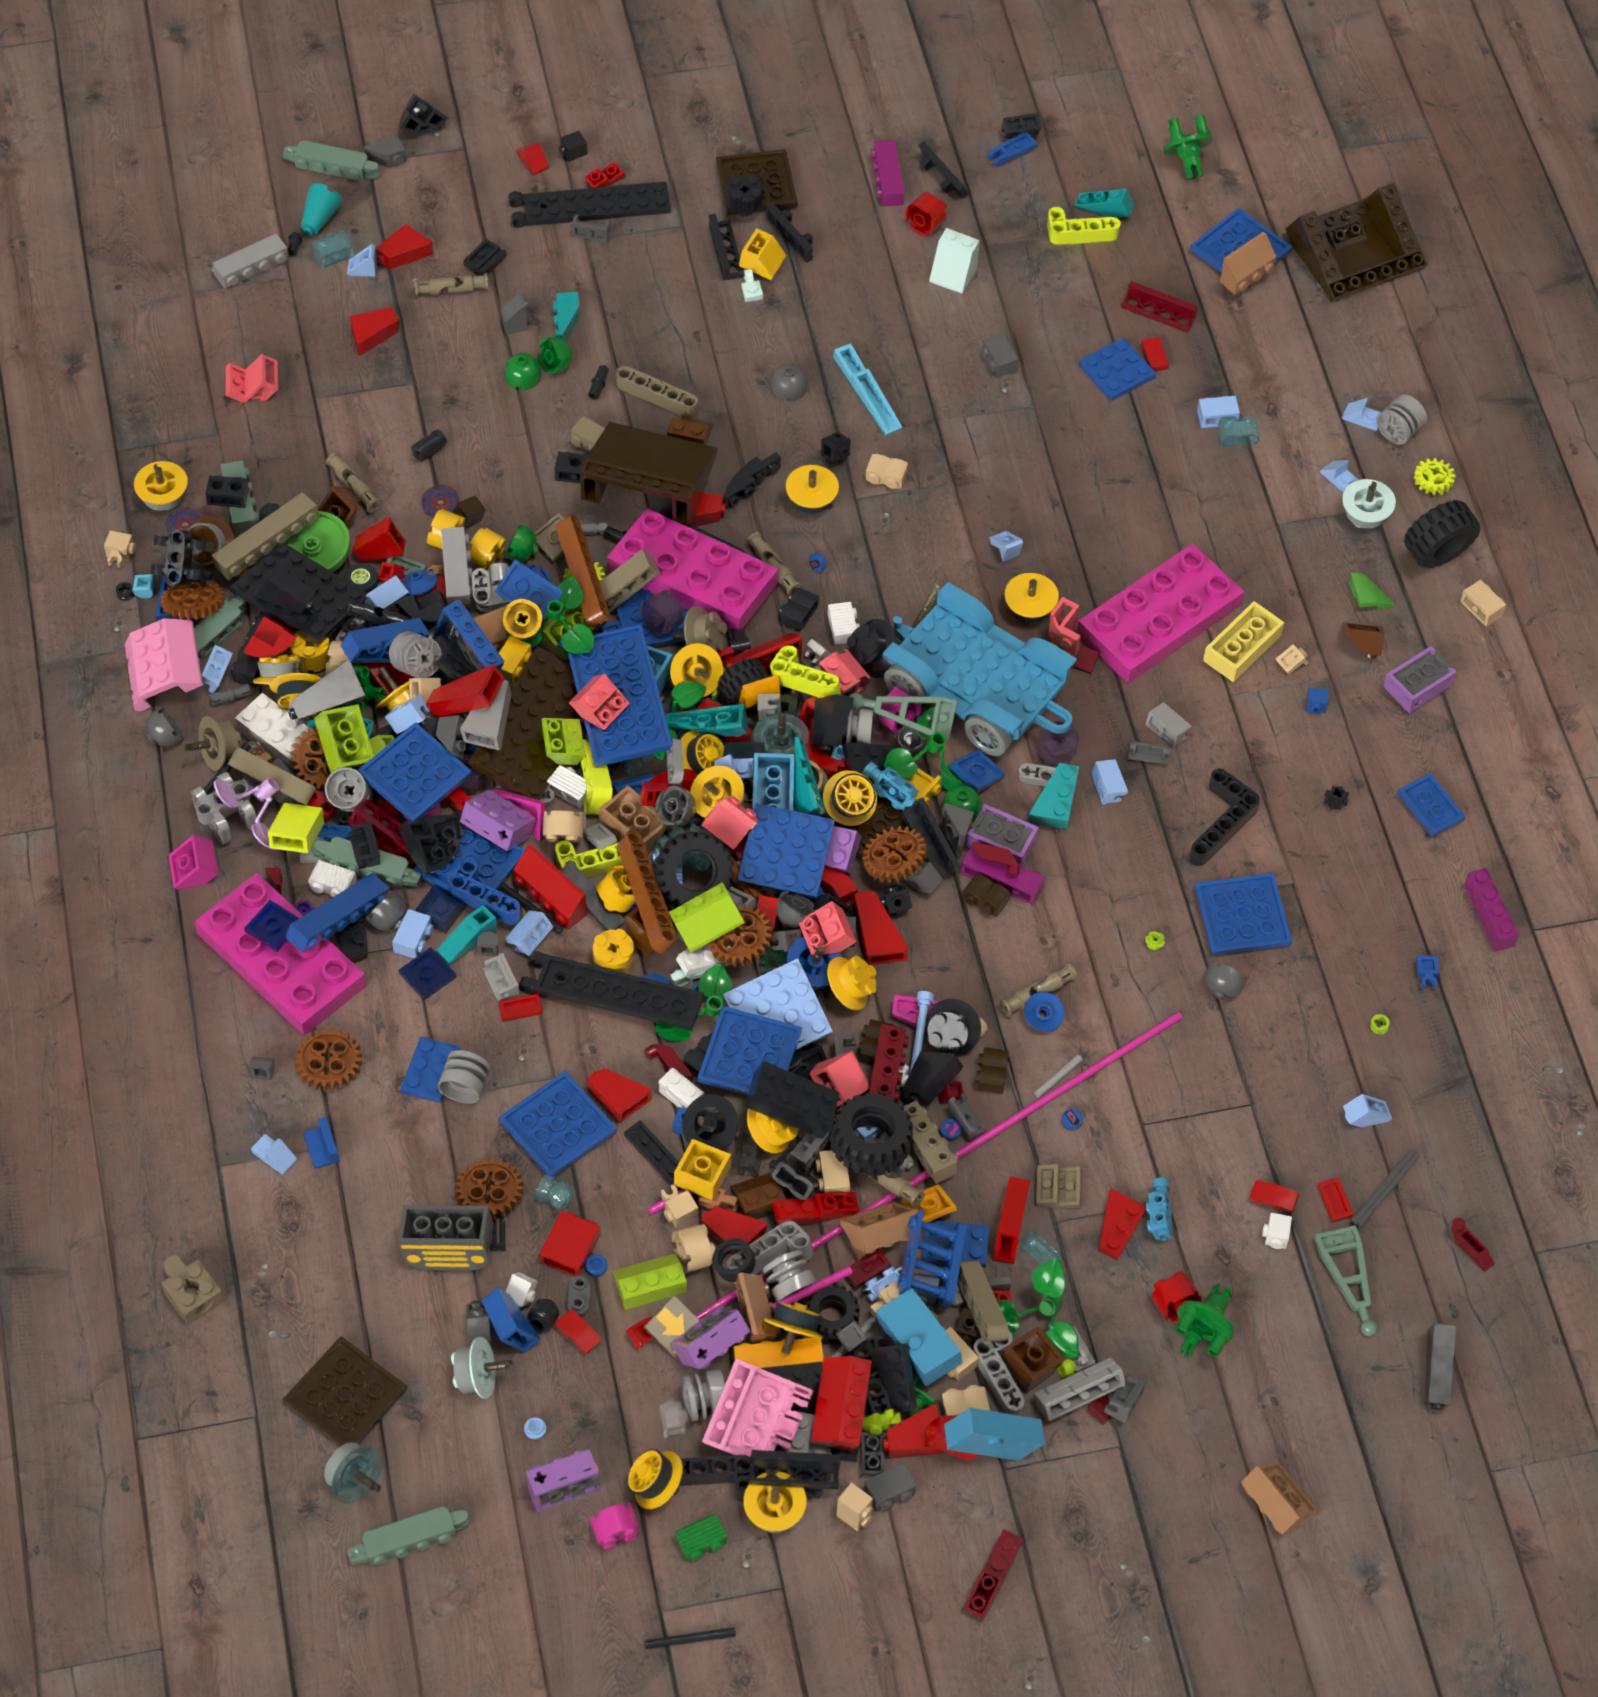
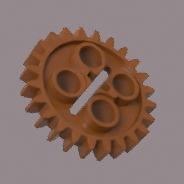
M188 580L183 586L167 587V590L163 591V595H161V607L164 612H167V615L172 614L173 618L179 616L180 620L184 617H187V620H190L191 617L198 620L200 616L206 618L205 615L212 616V612L218 613V609L223 608L222 605L225 604L224 591H222V587L219 588L218 584L213 585L212 581L206 583V580L199 582V580L194 582Z
M311 727L308 729V733L303 731L301 732L302 737L298 736L295 738L298 743L291 745L295 750L289 752V754L294 756L289 762L295 763L291 770L298 771L295 775L296 777L301 776L303 781H307L311 785L314 784L316 790H319L321 787L325 791V783L330 776L326 771L328 764L327 760L322 762L321 759H326L317 727L315 730ZM311 742L316 744V752L310 748ZM308 761H310V762L313 763V765H314V770H313V771H311V770L308 769V767H307Z
M899 826L897 830L891 827L890 832L883 829L882 835L876 833V839L870 838L871 844L865 845L867 850L863 851L864 857H862L865 869L870 876L873 875L875 880L880 878L881 882L887 878L888 882L891 883L894 878L897 882H899L900 877L906 880L907 874L913 876L914 869L920 870L919 864H925L923 859L927 858L926 852L928 849L921 833H916L915 829L910 831L909 827L902 830L901 826Z
M743 904L738 911L745 923L708 943L709 950L712 951L714 958L717 957L720 963L725 960L727 966L731 962H733L734 967H737L738 962H741L743 967H745L746 961L753 964V958L760 960V953L766 955L765 948H770L769 941L773 940L771 935L773 930L766 914H762L759 908L755 911L753 905L747 909L745 904Z
M323 1028L321 1034L315 1030L314 1037L308 1034V1041L301 1040L302 1047L296 1048L297 1054H294L295 1068H297V1075H301L302 1082L307 1080L308 1087L314 1084L315 1090H317L320 1086H323L324 1092L327 1090V1087H331L332 1091H334L336 1085L342 1089L343 1082L349 1085V1078L356 1079L355 1072L361 1071L359 1065L363 1064L361 1058L363 1056L362 1051H360V1044H356L355 1037L350 1039L349 1032L343 1035L342 1029L334 1033L333 1028L330 1029V1032H326L325 1028ZM329 1044H332L330 1049L331 1057L329 1058V1072L328 1075H325L327 1069L326 1062L328 1061V1047ZM318 1048H323L321 1051H315ZM335 1068H342L339 1071L334 1070Z
M483 1157L482 1163L474 1160V1166L467 1164V1170L461 1169V1176H457V1182L455 1183V1197L457 1198L458 1205L489 1206L491 1216L496 1220V1214L503 1218L504 1211L511 1214V1207L517 1208V1201H522V1194H524L523 1179H521V1173H517L516 1166L510 1168V1162L503 1164L502 1158L495 1162L494 1157L490 1159V1162H487L485 1157ZM489 1174H492V1185L490 1186V1201L489 1203H486L489 1185Z

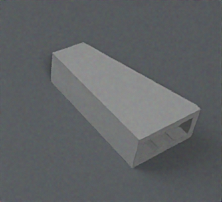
M507 680L503 681L490 707L470 711L460 728L464 742L496 750L501 749L511 700V690Z

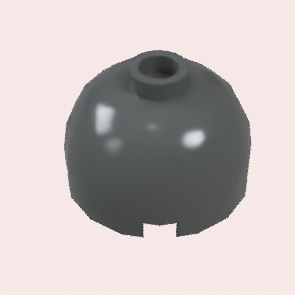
M784 364L778 367L771 378L772 393L782 401H787V399L795 401L802 398L807 391L808 384L805 372L794 364Z
M160 707L148 717L146 727L149 732L146 735L152 743L157 742L164 747L172 746L184 739V736L178 735L182 733L180 728L170 715L165 716L163 712L166 710Z
M669 786L666 791L663 790L659 794L655 809L659 813V820L665 825L683 826L693 819L696 813V801L691 792L683 787Z
M396 891L391 893L394 897H386L371 912L372 918L367 916L366 920L376 929L388 931L393 927L396 930L400 927L403 921L402 918L406 914V904Z
M784 891L780 894L777 902V919L786 929H801L799 923L803 922L806 916L816 911L813 909L814 904L800 894L795 893L793 896L788 895L790 891Z
M1210 962L1205 980L1207 987L1213 991L1212 995L1223 1000L1224 997L1231 998L1242 992L1248 980L1246 976L1242 978L1240 971L1227 965L1220 964L1217 967L1214 966L1216 962Z

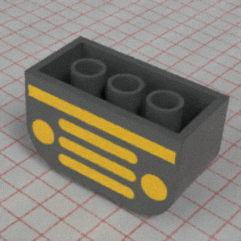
M403 1205L398 1244L404 1261L408 1265L422 1270H478L488 1264L493 1231V1220L489 1206Z

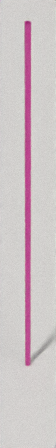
M1176 1012L954 1153L960 1159L1183 1018L1182 1014ZM925 1170L910 1179L909 1182L911 1186L915 1187L928 1179L930 1175ZM890 1192L858 1213L888 1204L898 1198V1196ZM841 1224L811 1242L812 1249H817L844 1232ZM762 1273L759 1274L762 1275L763 1282L766 1281V1279L770 1276H764ZM736 1290L698 1312L695 1316L702 1320L719 1306L728 1305L737 1299Z

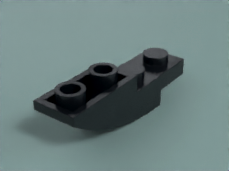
M777 452L762 461L756 456L735 474L724 494L726 509L737 505L742 499L753 495L756 491V483L762 482L764 478L776 473L781 468V456Z

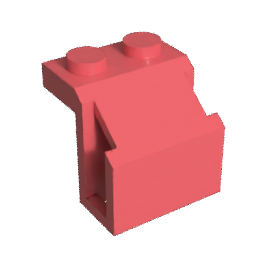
M261 354L246 369L231 363L226 366V396L239 402H247L249 399L266 401L278 390V361ZM265 361L270 363L266 368Z
M1062 597L1051 612L1048 637L1049 639L1051 638L1053 644L1076 658L1081 635L1073 631L1077 625L1079 605ZM1066 604L1072 607V610L1067 615V617L1063 619Z
M844 649L842 654H838V652L832 653L818 664L823 672L836 675L839 678L842 695L846 692L849 695L862 692L868 687L871 679L847 649Z
M726 794L706 816L702 826L734 850L747 832L754 828L758 818L753 810L743 808L740 805L741 802L732 795L729 797Z

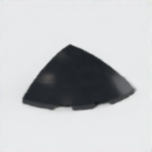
M461 814L427 816L423 820L416 822L406 821L398 829L407 851L424 874L443 869L458 854L460 839L463 837V824L460 822Z

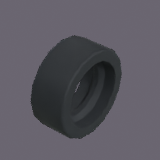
M733 1238L720 1243L713 1254V1265L720 1277L726 1281L736 1282L738 1273L751 1274L756 1265L752 1249L742 1239ZM742 1251L746 1254L745 1262L738 1268L730 1270L723 1267V1259L731 1252Z

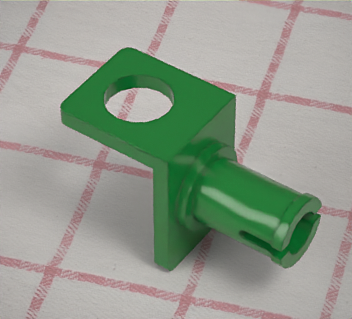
M918 1375L914 1379L918 1409L902 1412L906 1417L909 1414V1417L915 1415L923 1406L929 1407L935 1404V1399L918 1389L923 1382Z

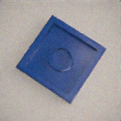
M980 749L951 763L950 769L977 793L1004 779L1006 775Z

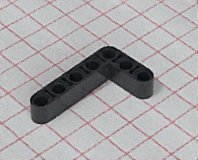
M1221 768L1212 771L1209 789L1231 807L1193 843L1190 862L1195 866L1206 864L1258 810L1259 795Z

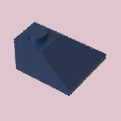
M433 885L415 911L431 916L434 928L447 934L467 907V904Z

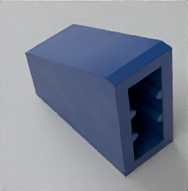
M497 1288L482 1300L486 1312L502 1342L525 1353L541 1340L509 1293Z

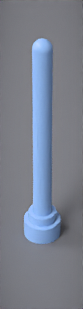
M919 991L917 994V1002L920 1008L910 1072L922 1050L927 1011L930 1005L933 1004L934 994L928 991Z

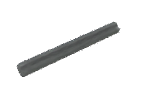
M1411 1149L1405 1154L1352 1218L1351 1224L1353 1226L1356 1225L1358 1229L1363 1226L1419 1157L1417 1152Z

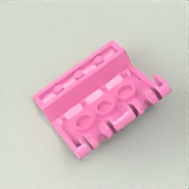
M164 618L129 634L125 643L126 658L129 660L127 666L131 690L133 691L132 700L135 711L139 712L150 708L151 705L146 701L147 698L177 685L185 693L203 685L194 626L191 620Z
M735 1359L702 1442L734 1455H747L749 1457L751 1456V1450L774 1451L777 1444L790 1449L792 1444L783 1441L782 1438L793 1441L800 1423L791 1420V1416L800 1420L803 1418L801 1413L791 1411L792 1405L795 1402L797 1405L807 1407L808 1402L799 1399V1396L810 1399L813 1390Z

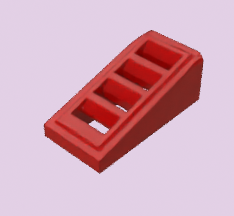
M642 782L641 805L656 806L657 792L661 793L663 790L666 791L669 786L678 785Z

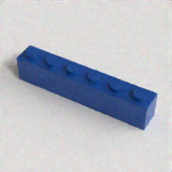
M371 873L291 923L285 938L302 953L309 949H314L323 940L327 941L337 931L341 932L351 922L355 923L362 915L369 914L387 897L390 887L375 874Z

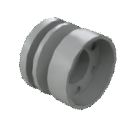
M1403 394L1399 395L1377 416L1376 421L1383 436L1392 443L1399 445L1407 442L1414 433L1426 424L1427 414L1418 400Z
M406 631L400 633L392 641L389 649V658L391 664L397 670L416 678H427L432 676L439 668L435 663L441 656V648L434 640L415 632Z
M862 706L858 714H854V708H851L842 738L847 737L846 742L851 743L853 737L856 738V743L871 744L874 708Z
M349 767L333 771L325 783V794L328 801L343 811L352 812L365 800L369 799L372 801L374 796L373 787L366 782L363 775ZM350 788L354 789L353 795H350Z
M464 1050L451 1051L444 1065L445 1070L441 1073L438 1081V1090L444 1096L454 1101L468 1104L475 1103L480 1098L490 1065L481 1056Z
M802 1250L782 1254L761 1269L764 1276L770 1275L766 1279L767 1283L778 1282L771 1290L776 1302L817 1282L812 1270L802 1272L800 1270L808 1263L806 1259L799 1260L804 1255Z
M721 1369L706 1371L705 1382H701L698 1373L694 1374V1384L691 1383L689 1375L683 1376V1399L692 1421L698 1420L697 1410H700L702 1419L707 1418V1408H711L712 1413H714L725 1386Z

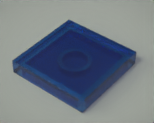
M269 900L244 927V931L275 952H278L288 941L285 937L290 924L298 920L299 917L274 901Z
M431 947L398 970L399 974L424 1001L457 977L456 973Z

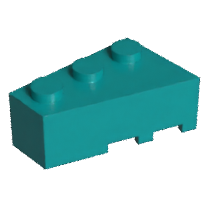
M1064 763L1058 764L1029 813V823L1067 830L1079 766Z

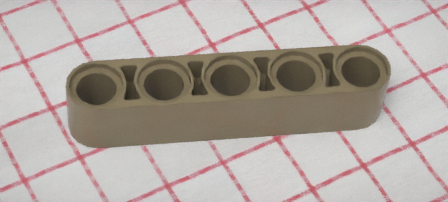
M621 366L616 370V384L620 390L687 418L697 416L698 398L695 395L628 366Z
M239 747L236 748L228 762L229 766L261 783L268 777L274 779L279 786V792L306 806L316 790V787Z
M978 1260L961 1261L958 1284L982 1339L985 1342L1007 1340L1009 1334L1007 1322Z

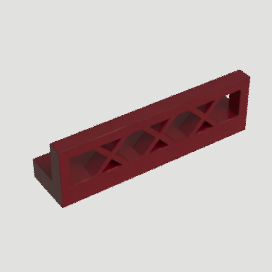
M1133 281L1129 283L1127 295L1121 304L1123 309L1187 333L1196 319L1198 310L1197 305ZM1131 299L1137 301L1138 304L1130 305L1128 301ZM1145 307H1153L1155 311H1146ZM1169 313L1171 317L1165 318L1161 314ZM1184 319L1189 322L1187 325H1183L1178 320Z
M369 799L354 809L348 824L354 826L371 821L377 845L387 853L406 858L408 868L413 869L416 866L402 838L396 834L402 826L401 823ZM367 807V808H369L371 811H373L374 814L367 813V812H366L365 810H363V809H365V808ZM380 820L389 823V826L383 825Z

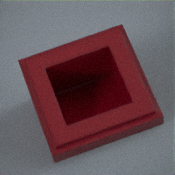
M1081 646L1073 668L1091 674L1097 662L1099 652Z
M280 867L265 868L267 880L281 895L283 878Z
M951 1080L938 1094L939 1103L948 1104L949 1099L952 1097L956 1101L959 1100L963 1093L962 1083Z
M1104 1396L1091 1402L1087 1410L1103 1425L1112 1417L1104 1413V1409L1109 1403V1400Z

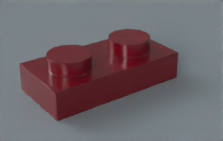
M878 1248L875 1252L850 1265L853 1274L847 1276V1279L855 1289H858L890 1268L891 1263L880 1248Z

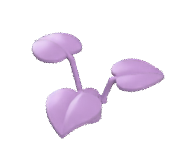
M245 776L242 781L248 784L249 791L238 796L235 795L233 788L227 782L220 779L215 780L213 783L218 797L231 808H237L239 806L237 800L253 794L257 800L264 803L255 819V824L251 825V829L255 838L262 845L270 848L269 829L265 824L260 823V818L269 802L273 800L271 796L279 790L276 781L268 777L261 783L250 776Z

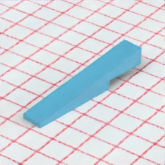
M851 343L835 349L833 354L834 360L885 436L902 430V425L870 370L865 369Z

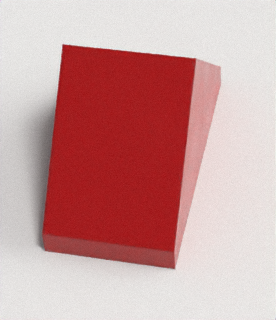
M531 143L516 150L518 156L533 175L549 169L540 143Z

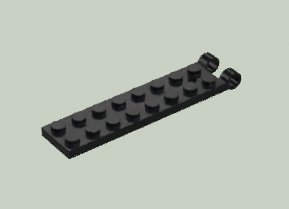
M666 181L529 194L513 191L508 195L511 207H526V214L517 211L511 215L512 225L516 228L573 222L575 214L579 215V221L671 213Z
M532 951L528 960L529 965L532 967L543 968L539 979L536 980L523 976L519 982V990L526 994L539 993L689 1031L693 1030L697 1013H699L705 997L704 992L543 954L539 951ZM564 977L565 980L559 982L558 978Z

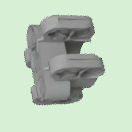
M495 563L490 565L488 571L483 568L473 571V597L479 612L488 613L510 604L494 593L510 568L508 564ZM479 605L489 606V607H487V608L484 609V608H481Z
M227 772L217 776V779L227 782L233 788L235 795L239 796L249 791L248 784L245 781L238 780L233 782ZM201 786L191 791L198 821L201 824L209 825L221 845L228 843L232 839L229 825L225 820L227 816L239 811L241 823L244 822L250 830L251 825L255 824L256 813L249 802L250 795L237 800L239 803L237 808H231L221 801L216 791L206 795Z

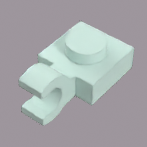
M751 269L744 270L745 283H741V289L745 302L762 300L763 293L760 282L753 280Z
M678 969L673 974H670L671 983L675 986L685 987L692 984L694 979L701 978L706 971L685 975L682 969Z

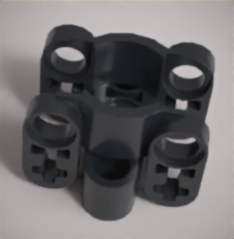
M181 529L171 531L169 536L154 535L153 545L167 547L165 565L151 564L150 574L165 576L166 582L172 586H183L188 579L212 581V571L191 569L193 550L214 552L216 542L192 540L191 533ZM180 534H182L183 540H180ZM178 554H180V556H181V559H180L179 562H178V560H177V555H178ZM176 575H179L178 581L175 580Z

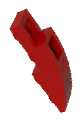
M855 1192L816 1194L814 1198L806 1200L783 1199L775 1200L772 1204L777 1223L793 1221L798 1226L827 1222L860 1211Z

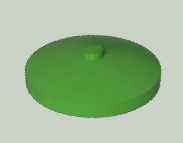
M318 511L319 518L315 522L304 527L299 533L294 534L284 543L331 572H334L347 559L351 548V538L346 525L341 519L331 513Z

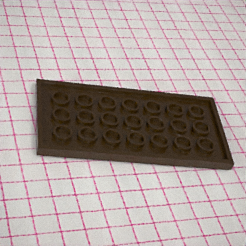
M537 646L511 689V700L501 749L496 750L478 745L468 765L515 794L540 800L549 785L547 780L559 767L557 763L546 755L541 719L581 720L582 718L569 703L578 694L572 668Z

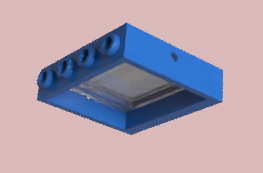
M458 599L444 607L431 638L434 640L443 635L449 640L457 636L459 639L458 645L462 651L467 652L470 661L477 670L495 665L501 671L505 661L462 602Z

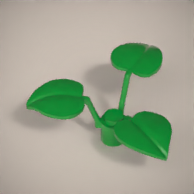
M572 576L557 586L565 592L559 600H552L548 603V612L545 613V618L538 633L530 639L521 640L530 644L531 648L541 642L542 636L540 632L543 631L548 618L553 621L561 620L567 630V633L562 636L561 640L562 646L567 652L582 654L593 650L594 637L591 630L583 624H576L570 629L564 617L565 608L574 610L584 600L583 591L576 578ZM528 618L521 619L517 622H522V624H525V621ZM506 633L507 639L510 637L508 633Z
M693 681L678 683L672 690V697L675 701H673L671 713H675L677 704L685 709L698 703L706 692V686ZM668 727L670 737L677 739L676 732L673 728ZM667 751L654 753L653 755L663 760Z
M935 707L923 713L917 724L931 729ZM918 732L920 737L929 738V741L917 756L912 758L908 750L896 748L889 752L883 765L884 769L889 767L895 770L903 779H907L916 774L918 767L914 762L927 750L931 753L940 752L941 769L943 771L939 776L942 777V787L948 791L958 785L968 786L950 769L953 762H949L945 767L944 752L946 750L943 747L946 743V736L941 732H935L932 736Z
M723 964L713 966L706 971L698 983V990L704 992V996L708 999L704 1008L697 1013V1019L703 1013L711 1017H719L723 1006L722 1000H725L723 994L733 990L732 981L725 971ZM658 1023L655 1027L656 1032L662 1038L671 1042H683L692 1034V1031Z
M1054 1258L1038 1266L1032 1274L1034 1288L1038 1292L1044 1293L1045 1297L1038 1306L1016 1313V1305L1012 1301L1000 1300L997 1302L1011 1334H1014L1019 1328L1020 1324L1017 1317L1040 1310L1044 1315H1051L1049 1323L1051 1330L1045 1332V1335L1064 1358H1074L1080 1355L1076 1330L1070 1323L1064 1321L1057 1322L1053 1326L1055 1318L1058 1316L1057 1311L1062 1307V1301L1059 1297L1064 1293L1066 1286L1063 1267L1059 1259Z

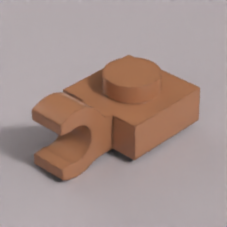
M719 1188L713 1201L701 1196L699 1206L713 1209L715 1206H722L727 1210L736 1212L738 1209L736 1204L738 1198L728 1196L725 1189Z

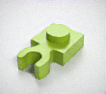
M893 1409L885 1411L882 1415L875 1413L863 1418L862 1429L872 1435L880 1434L884 1430L891 1428V1424L900 1423L901 1415L900 1413L894 1414Z

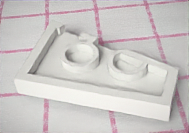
M709 944L702 946L692 953L689 949H686L676 958L685 975L707 971L718 964H723L724 967L727 965L725 960L720 963L717 957L714 958L712 951L709 950Z

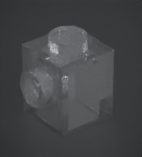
M667 1401L659 1405L664 1438L685 1435V1422H688V1414L686 1409H682L681 1401Z

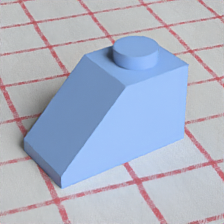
M1361 1094L1343 1106L1346 1120L1351 1125L1361 1128L1392 1120L1386 1101L1365 1094Z

